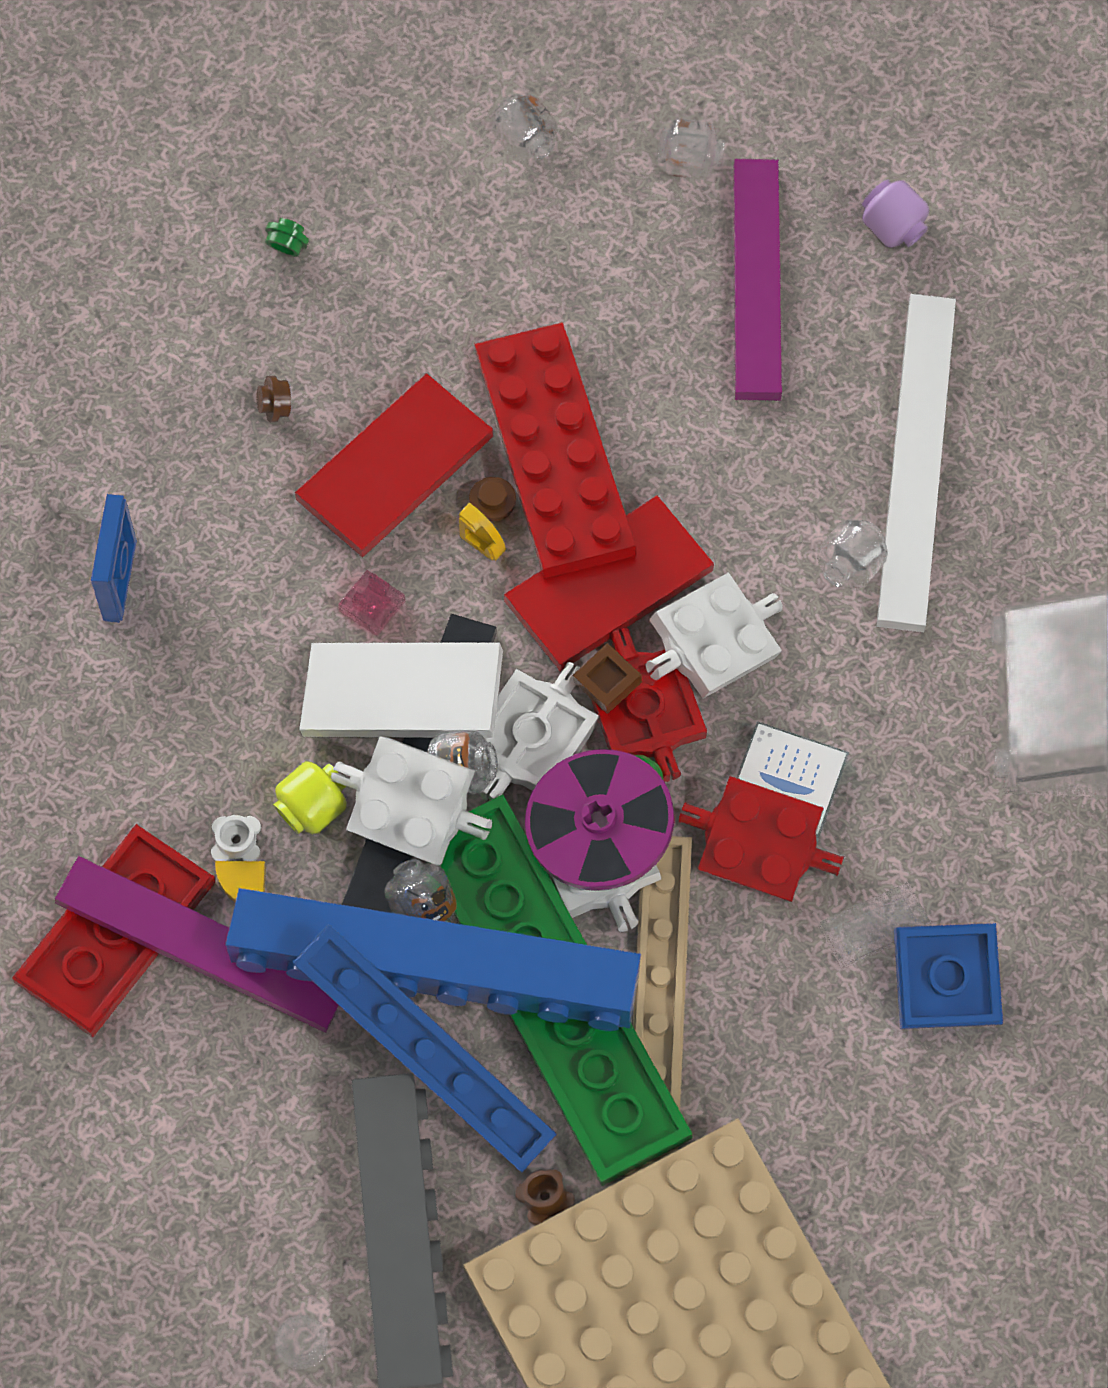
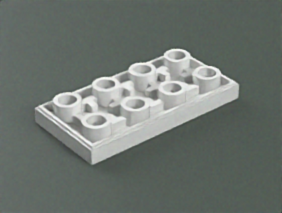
M312 643L299 730L303 737L383 736L444 738V734H446L445 738H456L459 736H453V734L466 733L469 734V738H493L503 656L501 644Z

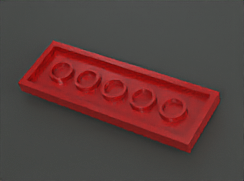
M561 322L474 344L480 370L544 579L636 556V545L564 323Z

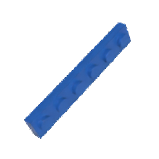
M327 924L293 961L304 974L520 1172H523L557 1135L552 1128L330 924Z

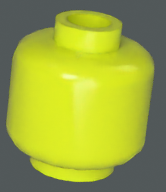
M306 761L276 786L275 793L278 801L273 806L297 834H300L303 830L310 834L320 833L346 809V798L341 791L347 786L331 781V774L338 772L333 770L334 767L329 763L322 769L317 764Z

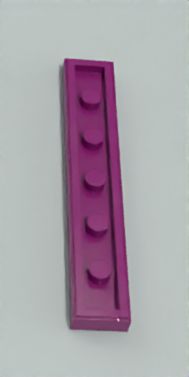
M734 159L735 400L781 401L779 160Z
M80 856L77 857L54 898L55 904L324 1033L327 1032L340 1007L313 981L294 979L288 976L286 971L266 968V971L263 973H254L240 969L236 966V963L230 961L226 948L229 927Z

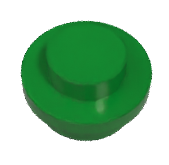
M280 218L278 223L268 222L265 229L268 233L265 243L272 249L293 257H298L301 249H306L310 240L303 234L305 230L303 226L286 218Z

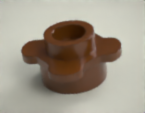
M558 1170L536 1171L529 1175L524 1182L520 1183L515 1190L516 1199L518 1202L525 1204L528 1210L527 1218L532 1225L537 1226L557 1213L563 1212L575 1205V1197L572 1193L566 1192L562 1183L563 1176ZM542 1195H550L548 1200H541Z

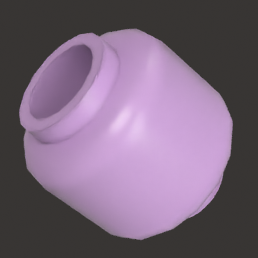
M885 180L876 186L862 202V206L865 208L862 215L864 224L887 247L899 246L903 242L910 247L928 229L924 221L929 214V207L905 181L899 180L891 183L889 180Z

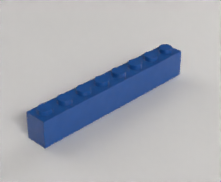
M242 888L238 890L226 948L230 961L236 963L237 967L245 971L263 973L266 971V968L286 971V974L294 979L312 981L293 961L324 927L330 924L409 998L415 997L417 993L437 996L438 1001L453 1006L466 1005L467 1001L486 1004L488 1009L501 1014H515L517 1010L538 1013L537 1015L541 1019L556 1023L566 1022L568 1018L588 1021L591 1027L603 1031H616L619 1027L630 1028L640 973L641 954Z

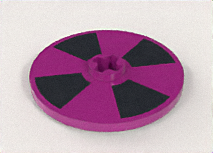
M608 749L590 750L572 755L557 763L536 784L526 808V836L538 863L558 881L583 890H610L638 880L659 862L672 838L675 821L674 808L665 782L654 768L645 761L622 751ZM600 811L603 816L607 817L608 824L600 828L596 822L593 823L591 815L594 812Z

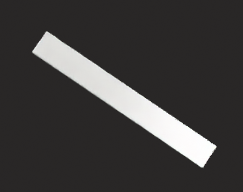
M910 294L876 627L924 632L926 627L956 299L918 294Z

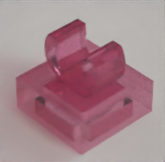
M366 570L340 601L338 607L339 612L375 636H378L406 600L405 594L379 576Z

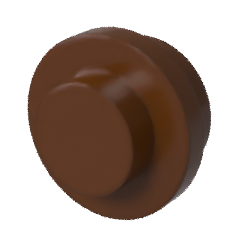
M266 376L264 385L257 387V408L259 413H266L268 422H278L280 417H289L290 386L287 380H278L276 376Z
M486 477L473 485L469 494V502L483 513L489 521H500L513 512L516 505V493L508 481L499 477Z

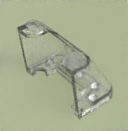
M1108 589L1003 607L1000 615L993 616L991 621V644L999 645L1000 654L1005 655L1007 738L1004 749H996L994 757L995 778H1003V794L1108 798Z

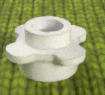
M231 815L219 817L213 822L212 830L215 833L216 845L211 849V855L215 861L236 859L256 861L259 858L260 849L256 845V837L261 831V825L257 818L253 816ZM238 836L241 840L235 844L231 841L232 838Z

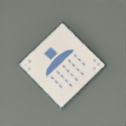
M757 721L736 778L823 807L824 811L816 831L818 844L848 760L849 752Z

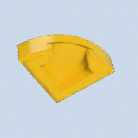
M469 502L459 513L460 538L491 561H496L506 550L505 543L494 525Z
M215 861L219 885L232 901L236 902L239 888L265 892V861Z

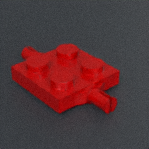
M621 628V636L619 630H615L610 634L615 650L641 674L642 683L608 714L591 699L595 713L599 715V724L609 750L622 751L631 755L654 757L662 770L663 781L669 782L670 774L672 780H675L681 776V771L678 768L673 751L681 745L705 739L707 736V728L690 682L678 669H674L658 680L651 678L650 675L655 670L648 673L646 663L666 653L665 649L654 653L636 652L630 630L628 628Z
M729 776L723 797L713 809V812L687 804V802L682 807V811L700 818L697 819L680 813L678 822L706 831V846L698 870L790 902L794 899L800 879L808 871L809 867L834 874L838 877L841 868L825 863L822 860L842 865L844 856L816 848V831L824 808Z

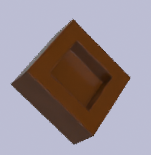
M608 643L572 675L574 683L607 714L642 683L641 674Z

